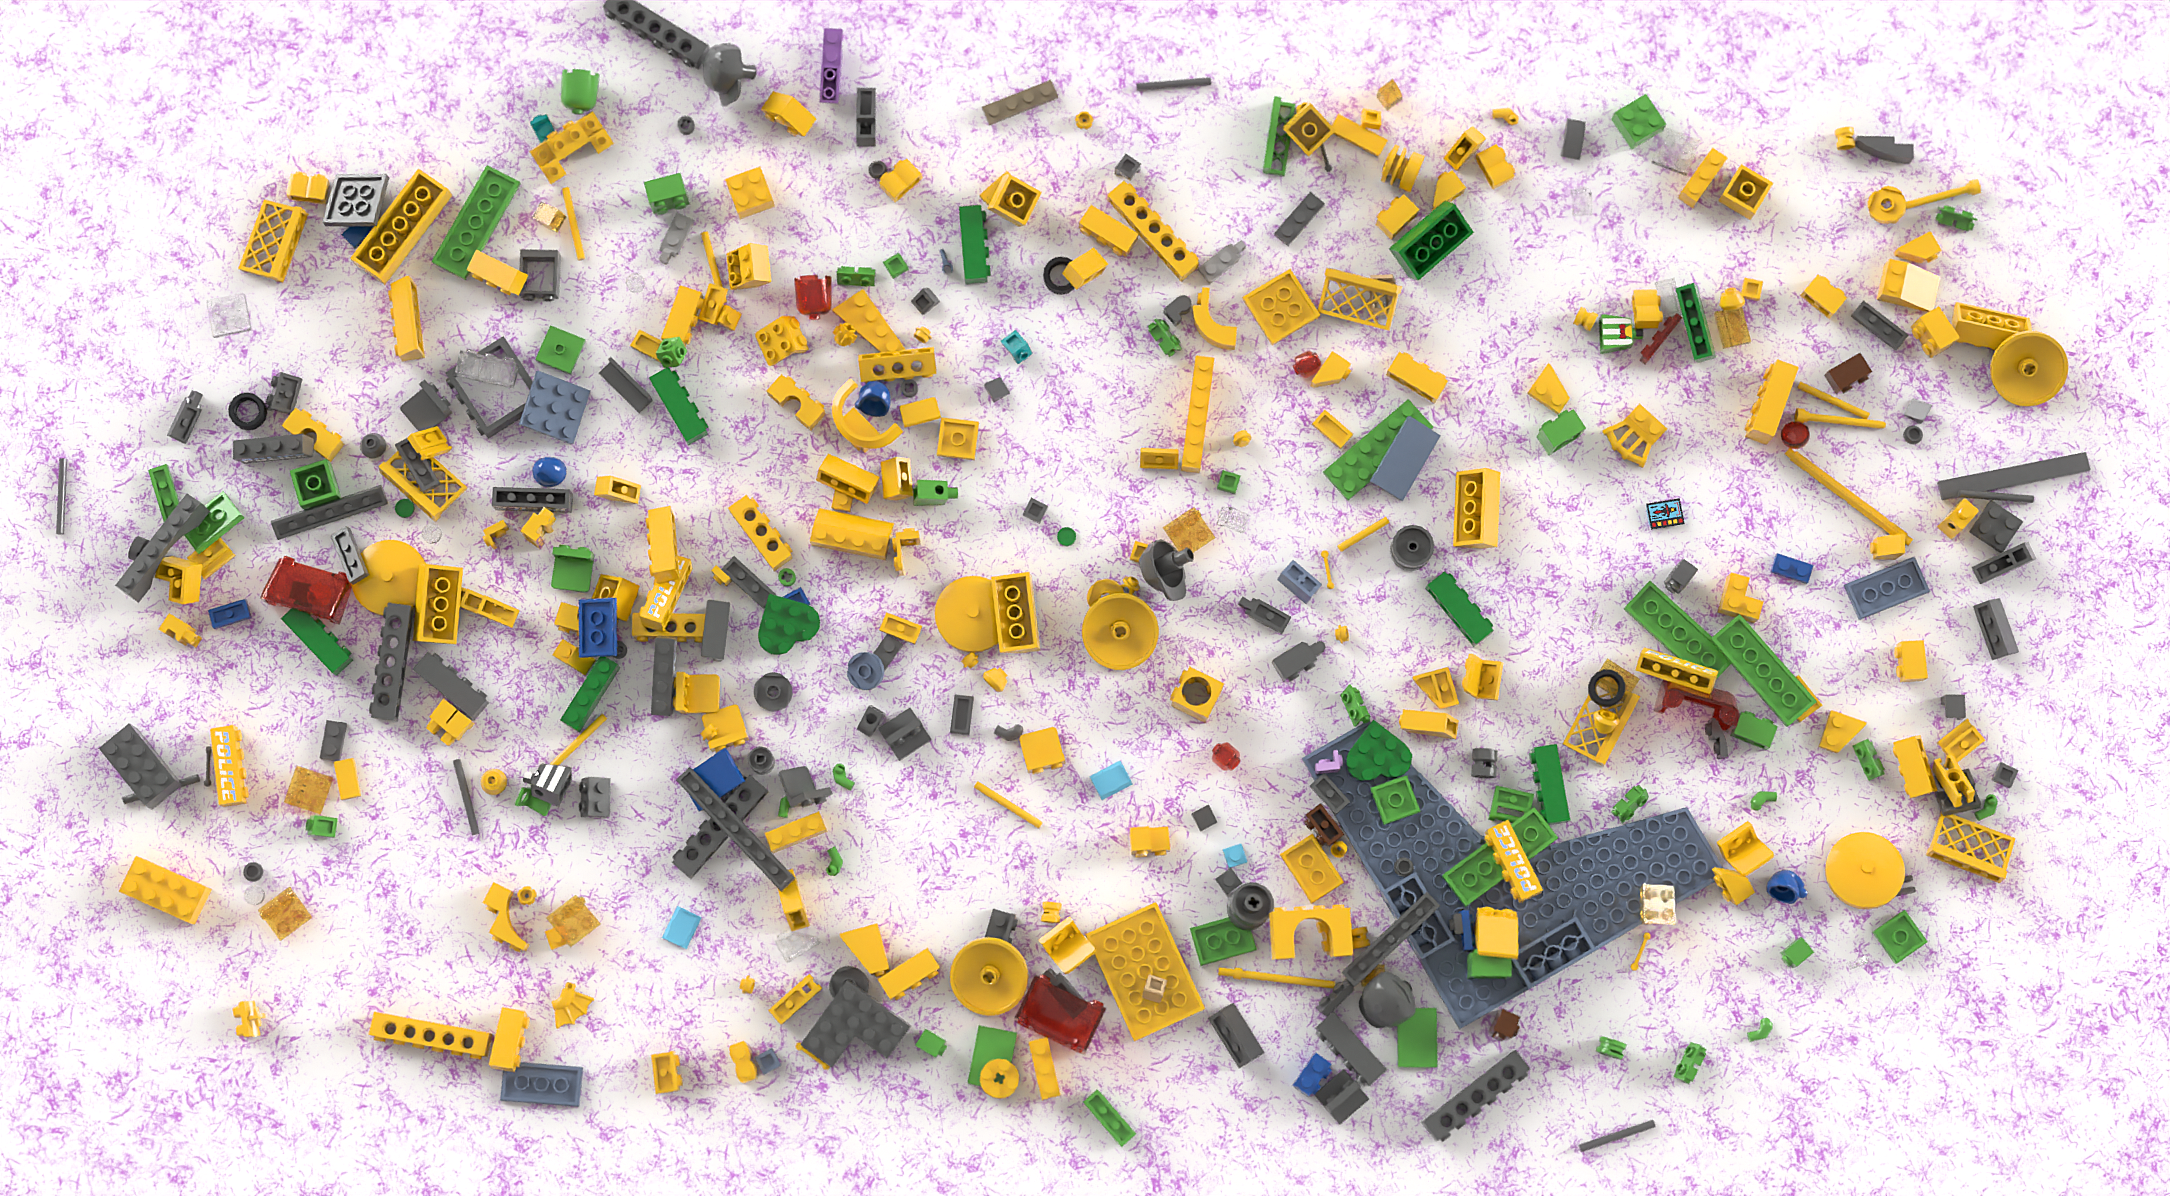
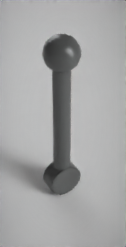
M1322 144L1320 147L1326 165L1325 170L1330 172L1332 166L1329 165L1325 147Z
M211 746L206 747V780L204 781L206 787L211 785Z

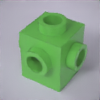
M680 337L667 338L661 342L656 355L664 368L677 367L682 363L687 349Z

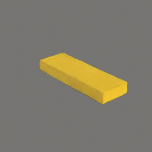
M1340 114L1337 115L1332 124V127L1336 130L1333 134L1377 157L1380 156L1388 141L1384 137L1361 127V125Z

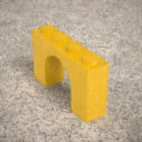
M1343 904L1332 905L1333 909H1325V905L1313 906L1311 910H1306V906L1294 907V910L1286 911V907L1274 908L1275 911L1269 913L1272 960L1295 958L1294 932L1297 925L1304 919H1314L1324 925L1329 936L1330 957L1352 956L1350 908H1344Z

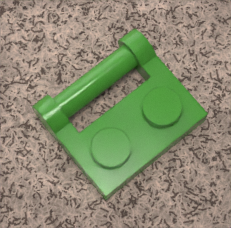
M1496 785L1488 820L1495 821L1496 819L1500 821L1509 820L1510 823L1515 822L1520 817L1499 813L1497 808L1502 807L1524 812V815L1531 810L1534 794Z

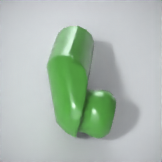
M1987 795L1983 809L1974 813L1978 821L1995 814L1998 804L1995 795Z

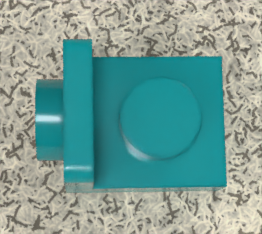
M547 114L537 115L530 122L540 143L547 140V135L555 131Z
M1016 330L1001 340L1002 345L1013 356L1017 364L1032 355L1028 343Z

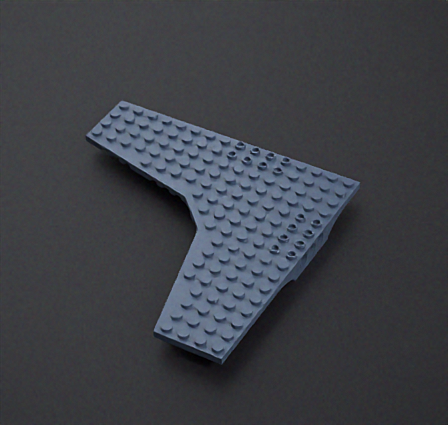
M1370 721L1357 726L1302 758L1315 781L1322 775L1315 774V764L1319 763V760L1330 759V762H1333L1334 750H1338V755H1342L1343 766H1340L1339 772L1326 773V775L1348 798L1350 803L1338 814H1334L1394 919L1397 920L1426 892L1440 905L1406 939L1459 1029L1715 882L1713 879L1715 875L1712 869L1714 867L1723 868L1690 811L1685 807L1550 845L1529 860L1543 889L1541 894L1519 903L1518 899L1515 900L1511 894L1510 889L1512 887L1509 881L1506 882L1503 879L1465 907L1442 878V875L1486 843L1484 836L1480 835L1412 764L1403 776H1408L1421 812L1383 825L1370 788L1398 779L1400 776L1397 778H1386L1379 775L1374 780L1359 781L1350 775L1346 766V757L1350 749L1370 725ZM1406 857L1413 863V872L1407 877L1398 876L1394 871V864L1399 858ZM1491 907L1494 910L1510 909L1517 912L1518 959L1511 958L1512 977L1507 979H1467V955L1472 950L1463 951L1461 935H1453V931L1449 930L1448 921L1453 914L1469 910V915H1473L1474 923L1471 926V934L1475 935L1474 927L1477 908Z

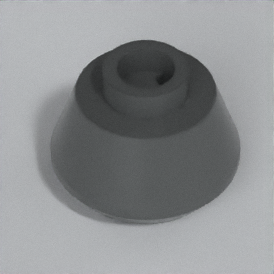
M369 433L362 438L360 450L368 458H378L386 450V441L380 434Z

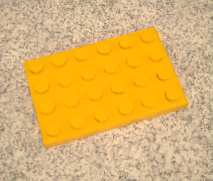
M1157 902L1085 934L1087 940L1096 950L1094 955L1134 1042L1205 1009ZM1148 975L1167 980L1160 1003L1142 998Z

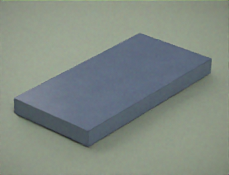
M1407 416L1370 482L1403 501L1441 435L1411 416Z
M1915 557L1844 585L1859 620L1930 592Z
M520 1062V1066L516 1067L515 1072L503 1070L500 1101L579 1107L583 1067Z

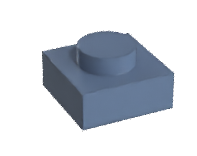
M773 1048L755 1057L764 1075L782 1066Z

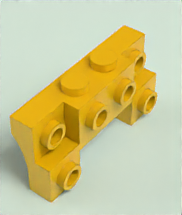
M593 111L575 122L572 120L562 126L564 129L558 133L556 130L547 135V140L529 150L550 184L566 175L559 161L583 145L590 142L599 154L614 144Z

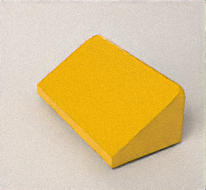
M936 397L899 406L904 428L941 418Z

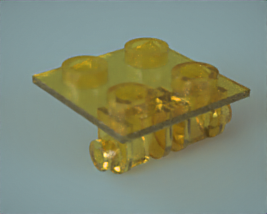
M1195 507L1163 527L1178 551L1184 550L1187 547L1194 553L1215 539V536L1202 519L1201 513Z
M296 765L284 803L321 814L333 777Z
M1642 884L1641 889H1639L1642 899L1640 903H1643V906H1640V909H1643L1640 918L1642 924L1676 925L1675 886Z
M290 886L258 909L260 917L267 922L280 941L313 918Z
M577 895L546 917L570 947L601 925L584 905L586 900L582 896L579 898Z

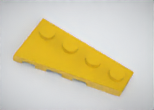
M864 289L832 309V312L843 319L845 323L851 324L855 331L879 352L906 350Z

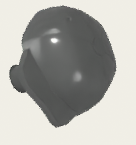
M730 43L711 47L703 62L704 82L711 90L718 92L721 105L725 107L739 98L741 79L748 78L753 80L757 74L755 65H745L742 62L740 48Z
M1162 539L1150 543L1139 559L1140 569L1146 583L1155 590L1163 592L1169 601H1178L1186 596V576L1183 566L1188 562H1193V552L1187 547L1178 552L1175 547Z
M1380 973L1369 981L1363 990L1359 1000L1361 1014L1370 1025L1376 1028H1392L1404 1023L1416 1012L1411 985L1392 973Z

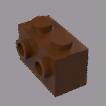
M1858 353L1830 369L1824 376L1835 394L1841 391L1844 394L1853 389V384L1858 382L1860 385L1867 381L1872 370L1862 354Z
M1321 803L1305 814L1304 824L1310 831L1312 829L1317 834L1315 838L1321 846L1325 845L1328 848L1343 837L1344 833Z
M1500 1009L1497 1011L1488 1032L1492 1033V1038L1501 1042L1516 1037L1520 1029L1518 1022L1521 1017L1505 1009Z

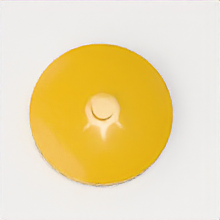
M2023 331L2008 337L1998 346L1990 363V377L1996 391L2008 402L2019 406H2036L2052 399L2061 390L2068 375V359L2064 349L2053 337L2039 331Z
M398 540L379 541L364 549L360 554L369 575L356 584H351L353 593L359 603L370 612L383 616L384 608L388 606V603L415 607L419 564H426L421 554L409 544Z
M981 576L959 578L946 586L938 597L935 607L936 625L943 639L952 647L964 652L973 651L975 653L986 651L999 643L992 581Z
M1113 593L1100 598L1089 608L1083 620L1082 639L1087 652L1097 663L1110 669L1126 670L1139 666L1151 656L1158 642L1159 626L1155 613L1145 601L1132 594Z
M1857 832L1843 837L1832 847L1826 859L1825 876L1832 892L1845 904L1858 909H1875L1886 905L1898 894L1904 882L1905 866L1899 851L1889 840L1874 833Z
M990 937L979 938L966 944L955 956L950 969V983L956 998L970 1011L988 1016L999 1015L1014 1008L1022 999L1028 985V969L1023 956L1008 942Z

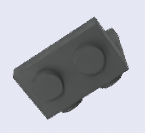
M425 379L419 383L422 389L400 407L402 413L418 431L437 426L453 413L449 409L451 405L444 396L440 398L437 394L439 391L432 382L428 384Z
M806 766L779 772V777L791 808L798 806L804 808L813 803L818 805L826 802V798L833 794L830 787L816 790Z

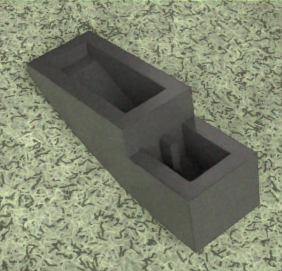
M857 88V147H876V88Z
M1857 136L1854 139L1858 149L1873 157L1904 164H1910L1914 159V144H1895V136Z

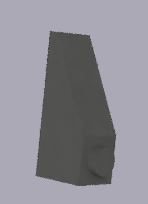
M2024 542L1973 566L1972 569L1979 584H1983L2036 560V556L2029 542Z

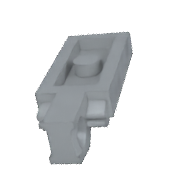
M678 212L676 213L659 249L662 251L659 257L660 262L667 265L671 256L675 257L679 254L694 224L693 219Z
M1240 240L1234 246L1231 243L1228 246L1226 245L1201 265L1198 271L1211 284L1242 257L1240 253L1246 249V244Z

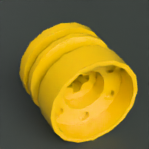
M1395 144L1394 148L1388 153L1383 165L1381 181L1385 183L1388 175L1392 176L1389 185H1393L1396 179H1400L1399 189L1410 193L1425 156L1413 152L1408 159L1405 157L1407 149L1404 148L1401 155H1398L1397 152L1400 146Z

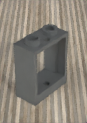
M520 249L519 271L527 274L528 262H554L553 291H526V279L519 294L520 297L525 301H534L535 298L542 299L543 301L559 299L560 252L558 250Z

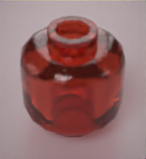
M1308 350L1294 358L1295 364L1292 365L1297 375L1301 374L1303 378H1308L1320 370L1322 363L1316 352L1313 353Z
M1218 743L1212 749V761L1222 770L1232 771L1239 765L1241 761L1240 752L1230 743Z

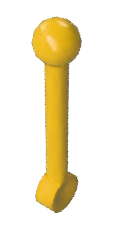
M1323 550L1321 557L1324 558L1328 579L1327 588L1333 589L1334 583L1331 580L1327 559L1329 553Z
M1648 932L1644 933V940L1635 962L1630 966L1633 971L1638 970L1640 957L1647 940L1651 938V934Z
M801 1042L796 1044L797 1050L805 1052L821 1064L824 1070L830 1068L829 1065L801 1046Z

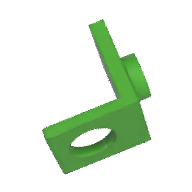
M522 787L514 805L527 806L539 814L547 816L552 804L531 795V787Z

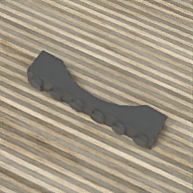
M186 494L115 586L139 603L151 588L156 570L167 552L182 536L198 527L210 511L200 501Z

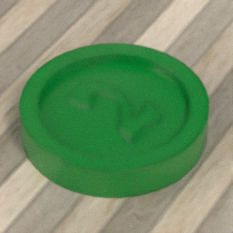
M401 499L395 505V512L401 518H408L414 513V504L409 499Z
M1064 527L1059 530L1057 540L1062 546H1071L1076 541V533L1072 528Z

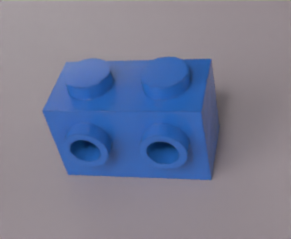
M1315 1052L1292 1086L1307 1097L1311 1094L1315 1095L1321 1087L1318 1083L1322 1077L1326 1079L1331 1073L1332 1069L1329 1067L1332 1064Z

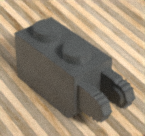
M1317 641V643L1315 642L1309 646L1308 643L1301 642L1273 659L1271 663L1283 682L1286 680L1291 682L1299 677L1298 673L1302 670L1307 672L1315 667L1316 657L1324 652L1326 648L1325 643Z

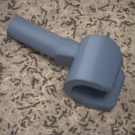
M940 249L943 262L942 272L946 274L945 266H950L951 272H953V266L948 263L944 249Z

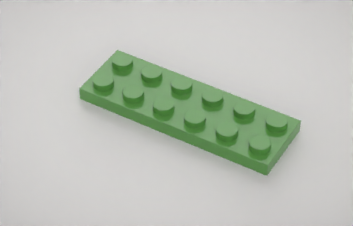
M486 165L431 262L466 280L470 274L467 268L475 251H483L521 184L520 181Z
M1409 399L1323 471V474L1347 501L1370 483L1372 476L1407 416H1411L1431 430L1433 429V425Z
M1651 581L1624 607V610L1675 657L1719 671L1717 678L1731 664L1710 641L1712 636Z
M1740 614L1710 639L1786 727L1817 702Z
M1535 807L1511 824L1528 861L1558 839V836ZM1487 843L1442 875V878L1465 907L1504 879L1502 876L1503 869L1500 864L1496 863L1493 857L1495 852L1492 846L1489 847Z

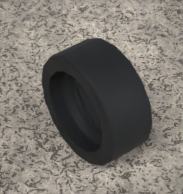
M1055 257L1044 267V283L1055 294L1062 295L1075 289L1071 283L1057 286L1050 278V272L1055 266H1067L1073 261L1068 257Z
M246 392L240 393L232 399L229 404L228 413L236 426L249 431L257 429L264 423L267 417V407L260 397ZM245 401H253L259 408L257 417L251 422H243L237 416V408Z
M1603 669L1596 672L1588 684L1589 696L1595 704L1602 707L1616 705L1625 693L1623 677L1611 669ZM1610 677L1617 682L1618 692L1614 698L1602 699L1597 695L1595 685L1599 679Z

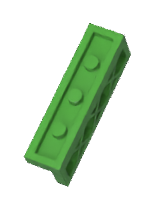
M1274 96L1262 173L1285 176L1290 136L1287 133L1281 136L1277 131V127L1282 123L1285 125L1286 121L1294 116L1295 103L1282 102V97ZM1280 107L1291 108L1290 115L1283 118L1279 113ZM1281 141L1285 146V150L1278 154L1274 149V145ZM1279 159L1282 163V170L1271 169L1272 162Z

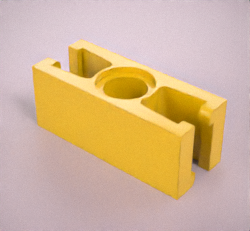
M1949 754L1946 756L1943 766L1940 764L1942 762L1941 758L1935 759L1932 771L1954 807L1957 808L1962 805V794L1958 793L1959 791L1967 798V803L1973 802L1975 790L1953 755Z

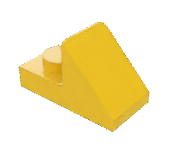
M564 639L561 640L552 654L585 676L596 660L593 657L580 658L579 648Z

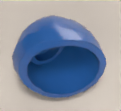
M544 457L535 462L532 472L538 484L545 487H554L563 482L567 469L560 459Z

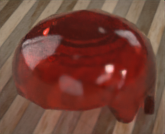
M1791 421L1785 424L1781 430V440L1790 449L1803 448L1810 439L1808 426L1798 421Z

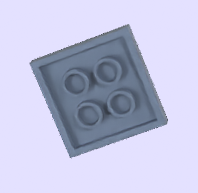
M536 371L519 425L568 444H574L590 390L544 372Z

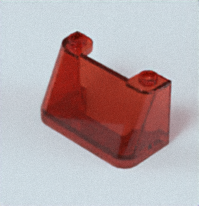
M288 556L279 558L262 591L260 599L269 605L287 607L330 620V622L340 625L352 590L346 573L339 571L338 574L300 564L294 562L295 559Z
M1664 679L1662 680L1654 712L1663 714L1667 708H1677L1684 700L1714 709L1712 718L1717 720L1722 731L1728 733L1737 727L1739 709L1736 697L1732 693L1713 688L1712 692L1707 694Z
M1043 974L1035 975L1019 1007L1014 1022L1085 1055L1106 1011V1008L1103 1007L1104 1004L1095 999L1092 1002H1087L1053 986L1049 977Z

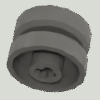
M1409 525L1400 529L1394 536L1390 546V555L1393 562L1401 569L1408 571L1419 570L1424 567L1434 551L1433 537L1428 530L1417 525ZM1410 545L1413 546V548H1415V550H1411V549L1409 548V546H1410Z
M1253 882L1241 885L1227 903V914L1230 921L1242 930L1252 931L1260 928L1269 918V913L1274 910V899L1271 892L1265 886Z

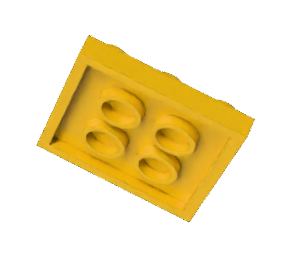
M1291 269L1242 297V300L1271 345L1276 344L1320 317L1316 307Z

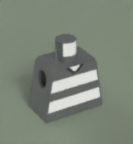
M540 764L536 773L528 771L524 773L523 782L531 784V795L559 807L572 781V767Z

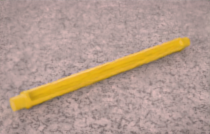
M1790 447L1785 452L1790 461L1809 473L1810 476L1841 499H1844L1849 505L1880 528L1886 530L1888 534H1905V544L1908 546L1913 539L1907 535V532L1889 521L1888 518L1799 452H1795Z

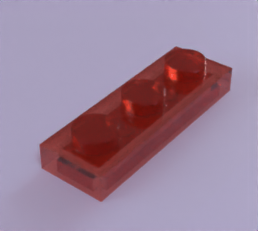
M1676 313L1673 318L1669 316L1663 323L1665 328L1662 332L1658 330L1652 337L1654 342L1651 346L1647 344L1640 352L1643 356L1639 361L1646 365L1683 318Z

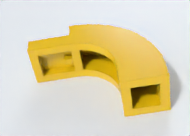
M1202 287V292L1197 295V304L1200 305H1193L1192 309L1193 321L1198 333L1213 346L1235 350L1237 327L1220 325L1211 318L1208 311L1210 288Z

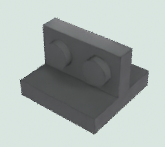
M908 708L878 728L899 761L932 740L911 708Z
M1345 1069L1340 1071L1314 1095L1339 1125L1369 1100L1360 1088V1084L1356 1080L1354 1081Z

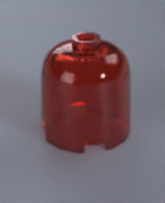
M818 275L800 276V279L794 278L796 307L800 314L809 316V320H819L820 316L830 312L832 307L831 276L825 275V279H818Z

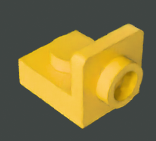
M504 520L483 530L485 534L483 540L487 547L491 545L493 549H496L497 546L493 538H500L509 530Z

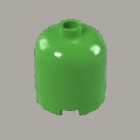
M567 69L562 70L561 102L563 106L572 110L573 114L582 115L583 111L593 109L597 102L600 74L595 73V75H591V71L583 69H573L572 73H567Z

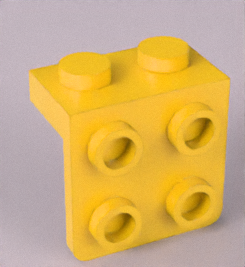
M781 316L755 333V337L769 366H774L793 353H805L809 350L807 340L803 336L800 324L795 316Z
M915 528L903 529V532H895L896 538H892L894 553H897V557H894V567L896 572L899 571L900 576H904L902 546L921 545L919 530L915 531Z
M1469 654L1465 661L1466 675L1462 680L1464 692L1476 699L1498 701L1503 662L1482 660L1474 654Z
M676 672V677H674L673 681L674 688L676 689L673 706L676 708V711L682 714L717 713L719 711V675H689L685 672Z
M734 704L719 709L717 713L702 715L704 728L710 724L717 727L716 732L718 734L708 742L712 752L717 753L733 745L734 747L746 744L745 741L749 740L738 705Z
M1055 727L1023 734L1019 737L1028 773L1032 772L1033 775L1044 772L1043 769H1058L1063 767L1062 764L1066 763Z
M1749 821L1716 842L1722 857L1744 877L1774 858L1773 851L1757 838L1753 825Z
M1070 916L1039 939L1047 954L1064 974H1069L1096 952L1095 948L1080 932Z

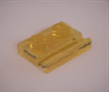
M1742 307L1714 312L1723 349L1751 342Z
M1608 658L1599 670L1611 669L1618 672L1625 682V690L1632 693L1640 680ZM1603 677V679L1617 685V682L1610 677ZM1599 682L1597 686L1609 693L1607 685ZM1624 695L1620 701L1624 703L1627 696Z

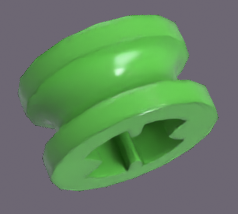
M784 568L779 572L778 578L783 586L789 587L795 583L796 575L793 570ZM785 573L793 576L790 578L791 581L786 582V580H782V577H785Z

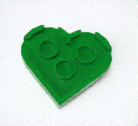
M769 594L758 630L760 646L770 654L781 655L787 653L796 641L804 642L811 640L820 628L819 614L813 607L805 603Z
M1373 720L1350 749L1346 757V766L1350 775L1359 781L1374 780L1379 775L1386 778H1397L1403 776L1409 770L1413 755L1404 742Z

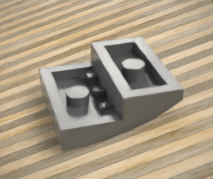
M1969 768L1962 770L1975 790V782ZM1933 776L1938 790L1935 792L1943 816L1981 808V802L1976 790L1973 802L1967 803V798L1959 791L1958 793L1962 794V805L1955 808L1936 776Z

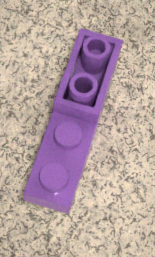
M824 28L820 103L838 104L843 29Z

